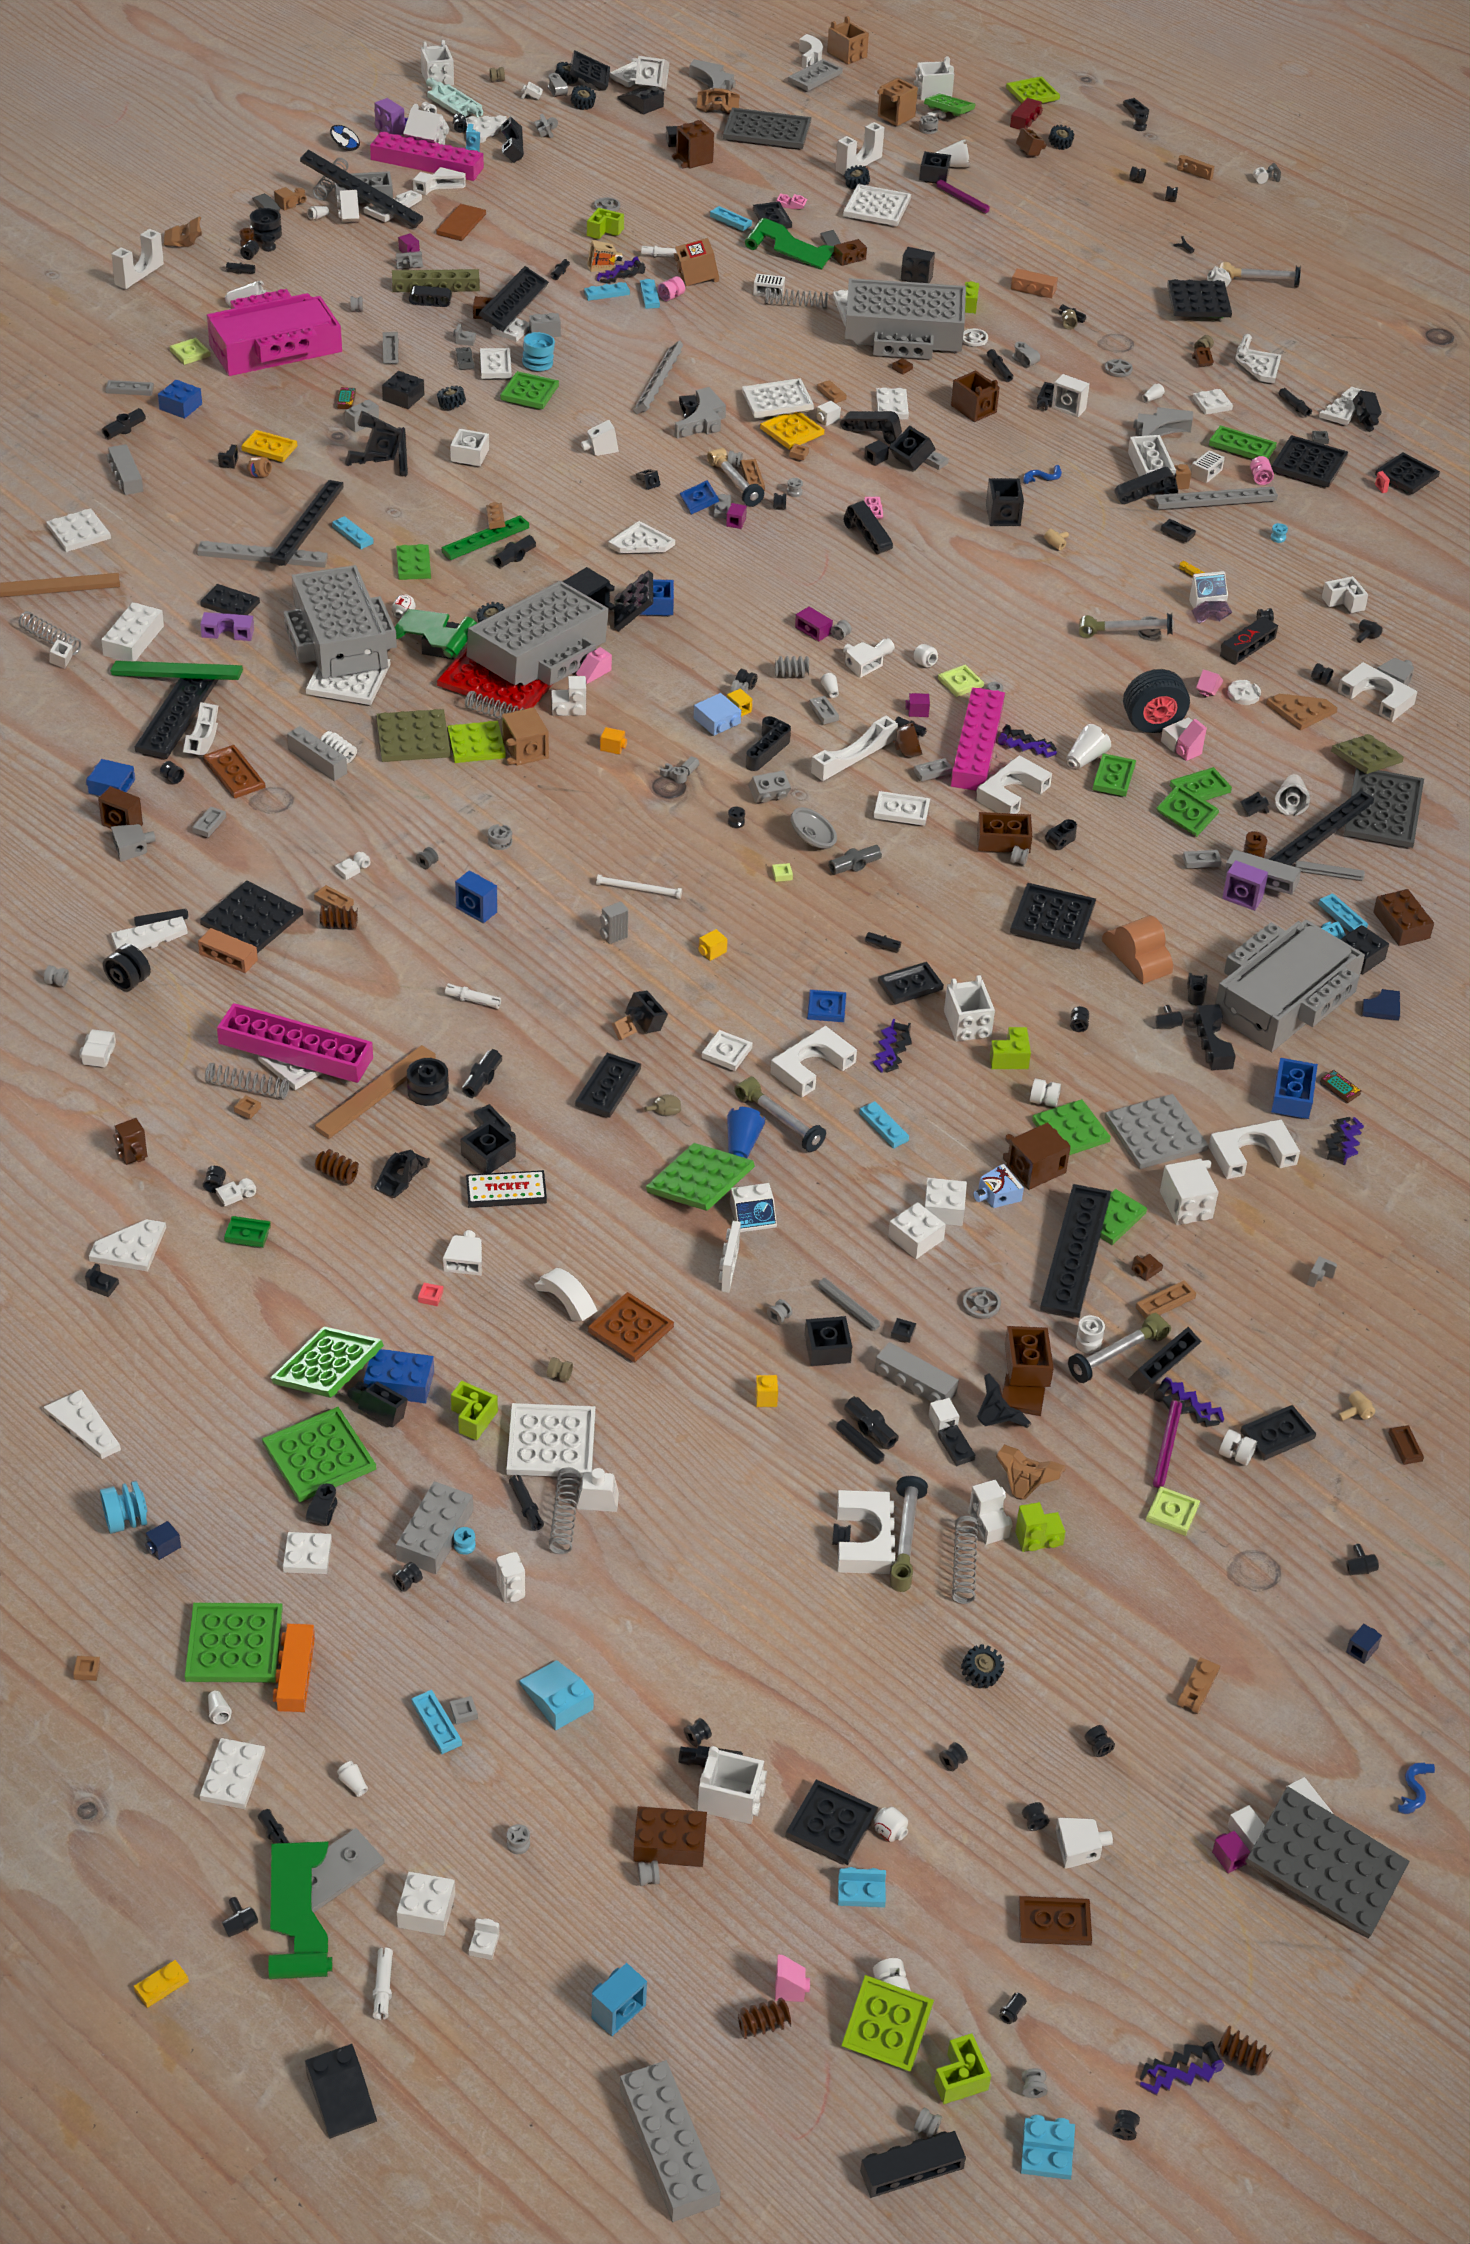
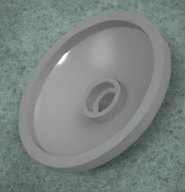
M804 807L796 808L792 812V826L804 842L817 848H831L836 843V832L829 821L822 815Z

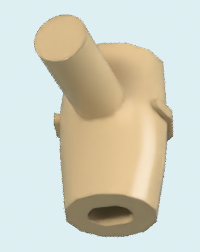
M1049 529L1044 535V539L1048 544L1058 550H1062L1066 546L1067 542L1064 538L1069 537L1068 532L1059 533L1053 529Z
M1354 1391L1349 1396V1401L1353 1407L1338 1415L1341 1421L1357 1414L1362 1419L1367 1420L1373 1417L1376 1410L1372 1402L1363 1393Z

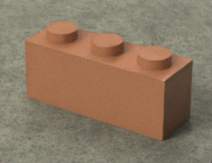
M1017 268L1012 276L1011 289L1052 299L1057 290L1058 277Z
M212 928L198 940L200 955L243 973H246L258 961L257 947Z

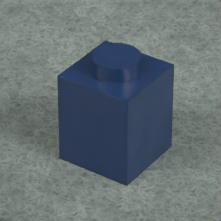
M169 1521L146 1532V1549L151 1555L154 1554L158 1560L181 1548L180 1534Z
M1363 1623L1350 1638L1346 1653L1365 1664L1378 1649L1382 1635L1374 1628H1370Z

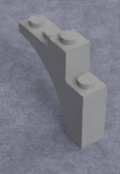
M696 59L690 64V78L703 82L709 88L727 89L730 91L735 88L736 80H734V74L725 73L724 65Z
M710 387L696 390L697 410L688 418L675 422L674 436L677 439L705 432L708 435L721 431V419L726 418V405Z
M1157 407V413L1153 415L1138 413V419L1134 420L1133 428H1136V435L1139 436L1160 435L1161 437L1170 433H1191L1193 411Z

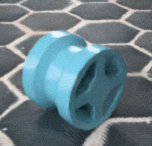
M1281 523L1274 524L1270 537L1271 540L1277 543L1284 542L1288 527Z
M468 1527L457 1529L454 1533V1549L463 1555L472 1553L476 1547L475 1532Z

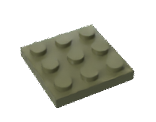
M1370 734L1332 745L1331 752L1366 774L1402 763L1404 758L1396 750L1391 749Z

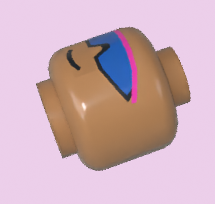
M253 457L250 459L247 469L253 477H267L272 470V465L266 457Z

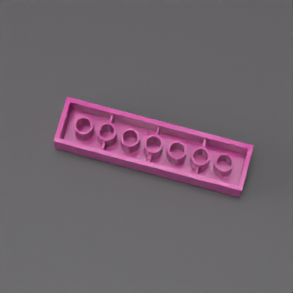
M380 132L370 144L371 160L432 173H435L442 167L465 173V179L474 181L484 168V155L476 150L442 145L437 142H427L426 140L403 137L398 134H388L387 132Z
M972 687L953 767L951 787L977 791L978 786L987 781L1002 716L1005 692Z
M236 1003L232 1004L217 1026L218 1043L221 1045L355 1083L360 1081L373 1060V1043L371 1041Z

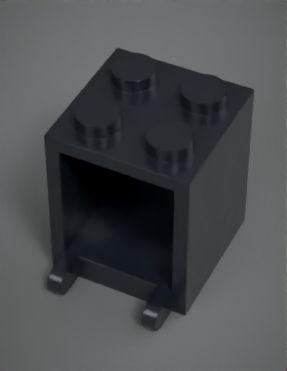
M989 478L986 497L989 525L1021 526L1024 498L1020 478Z
M586 567L562 581L607 607L609 610L614 609V604L610 602V592L614 591L615 587L610 584V580Z

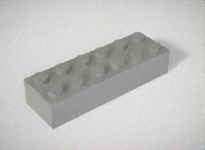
M667 2060L621 2075V2095L672 2222L719 2206L721 2191Z

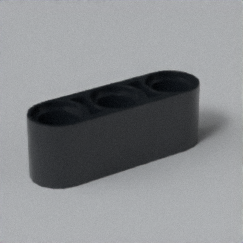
M413 286L408 299L413 305L448 307L451 302L452 291L441 287Z

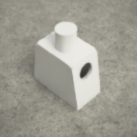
M610 420L587 431L589 439L581 442L583 450L591 449L595 456L619 452L615 428Z
M864 642L854 647L847 644L843 649V652L846 653V666L859 678L883 666L884 652Z
M467 1230L463 1236L455 1235L452 1237L443 1257L444 1272L482 1275L481 1239L476 1238V1234L473 1231Z
M596 1468L592 1472H585L579 1487L577 1509L617 1512L619 1492L615 1476L611 1473H605L601 1468Z
M1058 1818L1055 1831L1065 1869L1097 1861L1100 1859L1102 1846L1113 1845L1111 1831L1098 1832L1094 1819Z

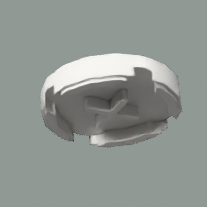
M1237 680L1228 687L1227 694L1230 700L1235 703L1251 705L1259 701L1261 689L1257 684L1254 683L1253 685L1248 680Z

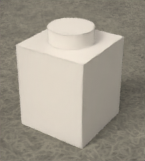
M832 401L818 406L816 420L825 426L840 421L841 407Z
M57 639L50 651L49 662L65 669L72 657L73 646Z
M950 1398L930 1403L929 1418L937 1433L939 1430L954 1425L958 1426L959 1414Z

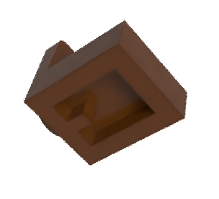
M1199 347L1192 354V359L1197 360L1198 367L1212 366L1214 363L1209 347Z
M1147 1254L1143 1258L1137 1255L1133 1259L1132 1270L1145 1281L1163 1269V1264L1151 1254Z

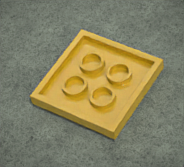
M801 412L781 414L760 423L761 430L789 450L795 444L802 445L824 435L825 429Z

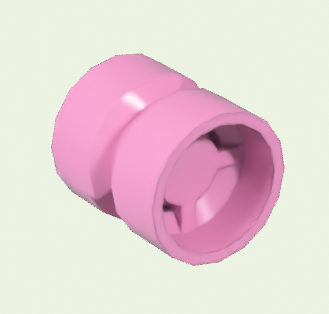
M678 276L658 285V293L664 301H669L685 292L684 282Z
M1259 456L1252 460L1250 468L1255 482L1259 485L1269 484L1274 478L1269 459Z

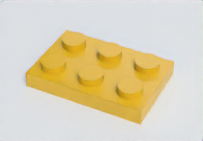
M255 430L241 445L242 451L284 462L298 445L296 440Z

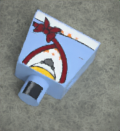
M1002 1164L980 1178L979 1190L974 1191V1198L977 1202L986 1199L991 1207L996 1208L1022 1201L1024 1187L1009 1169Z

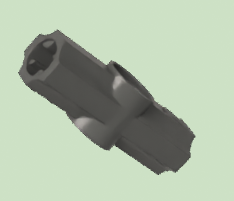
M877 844L859 851L851 848L844 856L830 860L828 866L833 875L850 869L860 871L867 863L881 859L882 853Z

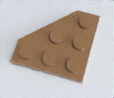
M1280 693L1267 699L1266 703L1267 706L1299 730H1303L1337 713L1338 708L1327 699Z

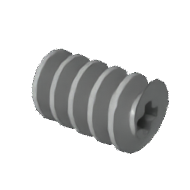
M779 656L778 660L775 658V676L778 677L779 672H781L782 677L785 676L786 672H788L789 677L792 676L793 672L796 677H798L799 673H801L802 677L806 673L809 676V657L806 656L804 661L801 656H799L797 661L795 656H792L791 661L788 656L785 657L784 661L782 656Z

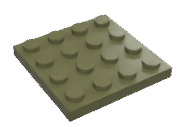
M444 709L376 714L382 762L450 758Z

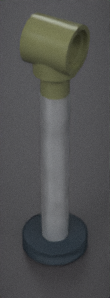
M1167 613V619L1098 622L1092 616L1086 615L1081 617L1079 621V634L1083 638H1091L1094 634H1097V631L1167 629V636L1168 634L1173 636L1174 621L1172 613Z
M750 1076L734 1087L735 1094L741 1101H755L802 1136V1148L806 1149V1151H816L826 1138V1130L820 1125H815L812 1128L807 1127L761 1092L759 1082L754 1077Z
M1152 1313L1146 1318L1141 1329L1087 1358L1079 1353L1070 1356L1068 1359L1069 1370L1075 1380L1084 1384L1092 1379L1093 1368L1146 1339L1152 1340L1155 1338L1157 1341L1163 1340L1170 1333L1171 1326L1158 1313Z
M917 1476L901 1477L898 1479L896 1487L897 1493L904 1497L897 1561L891 1569L890 1585L898 1592H905L912 1585L913 1569L910 1564L916 1505L917 1499L926 1496L928 1488L927 1482Z

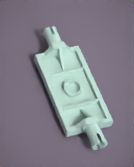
M431 77L426 80V85L432 88L431 91L427 92V97L453 114H463L465 117L471 114L477 117L483 115L482 105L449 84L444 85L440 81L437 82Z

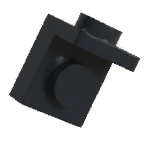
M231 444L226 453L218 454L219 467L235 469L239 458L237 445Z
M647 469L636 473V478L643 480L647 490L661 485L657 470Z
M1259 792L1240 801L1249 817L1264 809L1266 814L1269 813L1267 806L1270 804L1265 796L1262 797Z
M95 1263L86 1272L87 1290L109 1298L119 1285L118 1278L102 1273L99 1264Z

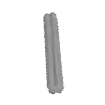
M1296 861L1295 867L1300 868L1301 872L1361 881L1365 876L1364 870L1305 861Z
M827 1278L819 1281L818 1287L866 1326L873 1331L880 1327V1321Z

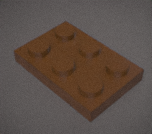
M1019 1896L1020 1943L1092 1945L1090 1899Z

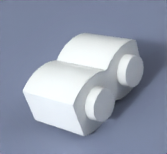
M92 1029L90 1034L86 1035L84 1047L80 1049L79 1056L82 1058V1063L84 1065L106 1067L116 1044L115 1032Z

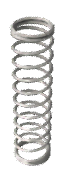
M337 158V159L333 162L334 165H336V164L341 165L340 163H336V162H337V161H340V162H343V161H344V162L346 163V164H345V166H346V170H345V171L348 170V167H349V166H348V163H347V161H346L345 159H343V158ZM325 176L313 188V194L319 200L326 199L334 188V185H332L334 181L325 179L327 178ZM317 187L319 190L320 188H322L325 191V193L322 192L323 194H326L325 196H322L324 198H319L315 194V188L316 191Z
M766 288L765 303H767V304H768V299H769V297H770V303H771V304L773 303L774 295H775L776 304H778V303H779V299H780V294H781V302H782V305H783L784 302H785L786 293H787V304H788V305L790 304V302H791V297L793 296V305L795 306V305H796V301H797V296H798L799 306H801L802 301H803V296H804V304H805V306H807L808 300H809V295H810V305H811V307H812L813 304H814V299H815V295H816V306H817V307L819 306L820 298H821V300H822V307H823V308H827V304H828V292H825L824 305H823V293H822V291L820 292L819 301H818V305H817V292H816V291H815V293H814L813 302H811V291H809V293H808L807 302H806V297H805V291H803L802 298H801V303H800V293H799V290H798V291H797V294H796L795 303H794V290H793V289H792V291H791V295H790V300H789V301H788V290L786 289V291H785V296H784V301H783V298H782V289H780L779 297H778V301H777V293H776V288H775V289H774V292H773L772 302H771V289H770V288Z
M25 611L20 615L18 624L21 628L53 645L55 642L52 639L56 636L57 630H60L61 632L56 640H60L62 633H65L66 635L61 641L65 642L67 635L70 636L67 641L68 644L71 645L75 641V646L76 640L79 641L78 649L72 653V656L80 651V639L72 637L71 634H67L60 628L57 629L56 626H52L51 623L43 621L42 618H38V616L33 615L29 611ZM25 614H27V615L24 617V619H23V626H22V625H21V619H22V617H23ZM30 614L28 624L24 626L25 618ZM34 617H36L37 620L33 623L32 629H29ZM40 619L42 622L38 625L37 631L34 632L33 629L37 626ZM43 622H46V625L42 630V634H38V631L43 626ZM48 625H51V628H49L47 632V636L43 637V634L46 632ZM53 627L56 628V630L53 632L51 636V639L48 640V636L51 634Z
M470 691L465 699L466 708L476 709L477 712L482 711L483 714L488 713L489 716L494 715L495 718L500 717L502 720L501 716L505 711L506 702L502 703L500 716L497 717L495 714L499 709L500 700L496 701L494 714L491 715L489 712L493 707L494 698L490 699L488 712L485 713L483 710L487 705L488 696L484 697L482 710L479 711L477 708L481 703L482 694L478 695L476 708L474 709L472 706L476 699V692ZM481 695L480 702L477 705L478 698ZM487 697L485 706L483 707L484 700ZM509 704V705H508V707H507V709H506V713L508 712V708H509L510 705H511V707H510L509 713H511L512 704ZM515 706L512 712H514L516 707V711H518V706Z
M209 1063L206 1068L205 1081L207 1083L215 1084L218 1082L220 1086L225 1083L226 1087L232 1085L234 1089L239 1087L241 1090L247 1089L248 1092L254 1089L255 1093L261 1091L263 1095L268 1093L270 1097L276 1095L280 1099H285L288 1094V1079H284L281 1082L279 1096H277L280 1084L279 1077L275 1083V1092L271 1095L269 1090L273 1081L272 1076L268 1080V1090L266 1093H263L262 1088L265 1083V1074L261 1078L260 1090L256 1092L255 1086L258 1081V1072L254 1076L253 1088L249 1090L248 1084L251 1078V1071L247 1073L246 1086L241 1088L240 1084L244 1076L243 1069L239 1074V1084L237 1087H234L233 1082L237 1073L236 1068L233 1069L230 1085L226 1084L230 1070L229 1066L225 1069L224 1082L222 1084L219 1083L222 1065L218 1067L217 1080L215 1082H212L215 1075V1063Z
M571 1467L559 1470L557 1478L558 1483L556 1485L557 1490L555 1492L556 1497L551 1525L552 1531L549 1540L550 1550L557 1554H566L572 1550L571 1542L573 1541L572 1535L574 1534L572 1529L575 1527L573 1522L576 1520L574 1515L577 1513L575 1508L577 1507L576 1501L578 1500L577 1494L579 1493L578 1487L580 1486L578 1481L581 1479V1474L578 1470ZM565 1473H573L576 1474L578 1478L576 1480L572 1478L563 1479L561 1475ZM562 1481L567 1484H573L577 1482L578 1485L577 1487L573 1485H562L560 1482ZM562 1487L570 1490L576 1489L577 1492L576 1494L572 1492H561L559 1489ZM559 1495L576 1496V1499H560ZM562 1501L565 1503H575V1506H560L558 1502ZM558 1508H562V1509H565V1510H572V1509H573V1510H574V1514L567 1513V1512H561V1513H559V1512L557 1511V1509H558ZM557 1515H562V1516H565V1517H571V1516H573V1521H570V1520H567V1519H560V1520H559V1519L556 1518V1516H557ZM556 1522H561V1523H565V1524L572 1523L573 1526H572V1528L567 1527V1526H559V1527H558L555 1523H556ZM555 1529H560V1530H565V1531L571 1530V1531H572V1534H571V1535L566 1534V1533H558V1534H557L554 1530H555ZM555 1536L570 1537V1538H571V1541H569V1540H567V1539H565V1538H553V1537H555ZM552 1543L569 1544L570 1548L565 1550L558 1549Z
M961 1516L955 1520L952 1598L962 1604L974 1601L976 1595L974 1592L976 1589L974 1585L976 1579L974 1577L976 1576L975 1569L977 1567L975 1564L977 1561L975 1557L977 1551L975 1549L977 1548L976 1541L978 1540L976 1536L978 1534V1521L971 1516ZM963 1521H973L976 1524L975 1527L958 1526ZM958 1530L963 1531V1532H972V1531L975 1530L976 1533H975V1534H972V1533H962V1534H961V1533L958 1532ZM959 1536H963V1537H973V1536H974L976 1539H975V1541H972V1540H962V1541H961V1540L958 1539V1537H959ZM959 1543H963V1544H973V1543H974V1544H975V1547H974V1548H972V1547H961V1548H960V1547L958 1546V1544H959ZM960 1549L964 1551L974 1550L975 1554L960 1555L957 1551H959ZM960 1556L964 1558L974 1557L975 1561H958L957 1558ZM960 1563L964 1565L974 1564V1568H958L957 1565ZM959 1570L964 1572L973 1571L974 1575H958L956 1572ZM959 1577H960V1578H963V1579H971V1578H973V1579H974V1582H973V1583H970V1582H960V1583H959L956 1579L959 1578ZM959 1584H960V1585H963V1586H971V1585H973L974 1588H973V1590H972V1589L967 1588V1587L956 1588V1586L959 1585ZM958 1591L962 1593H972L973 1597L961 1598L958 1597L955 1593Z

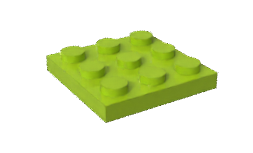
M1042 76L1006 84V88L1021 103L1027 98L1038 100L1042 103L1060 100V94Z
M498 721L447 726L455 763L506 758Z
M865 1975L841 2046L911 2072L935 2000Z

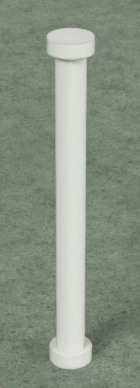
M599 874L597 876L596 885L605 884L676 896L677 899H681L682 888L677 890L602 877Z

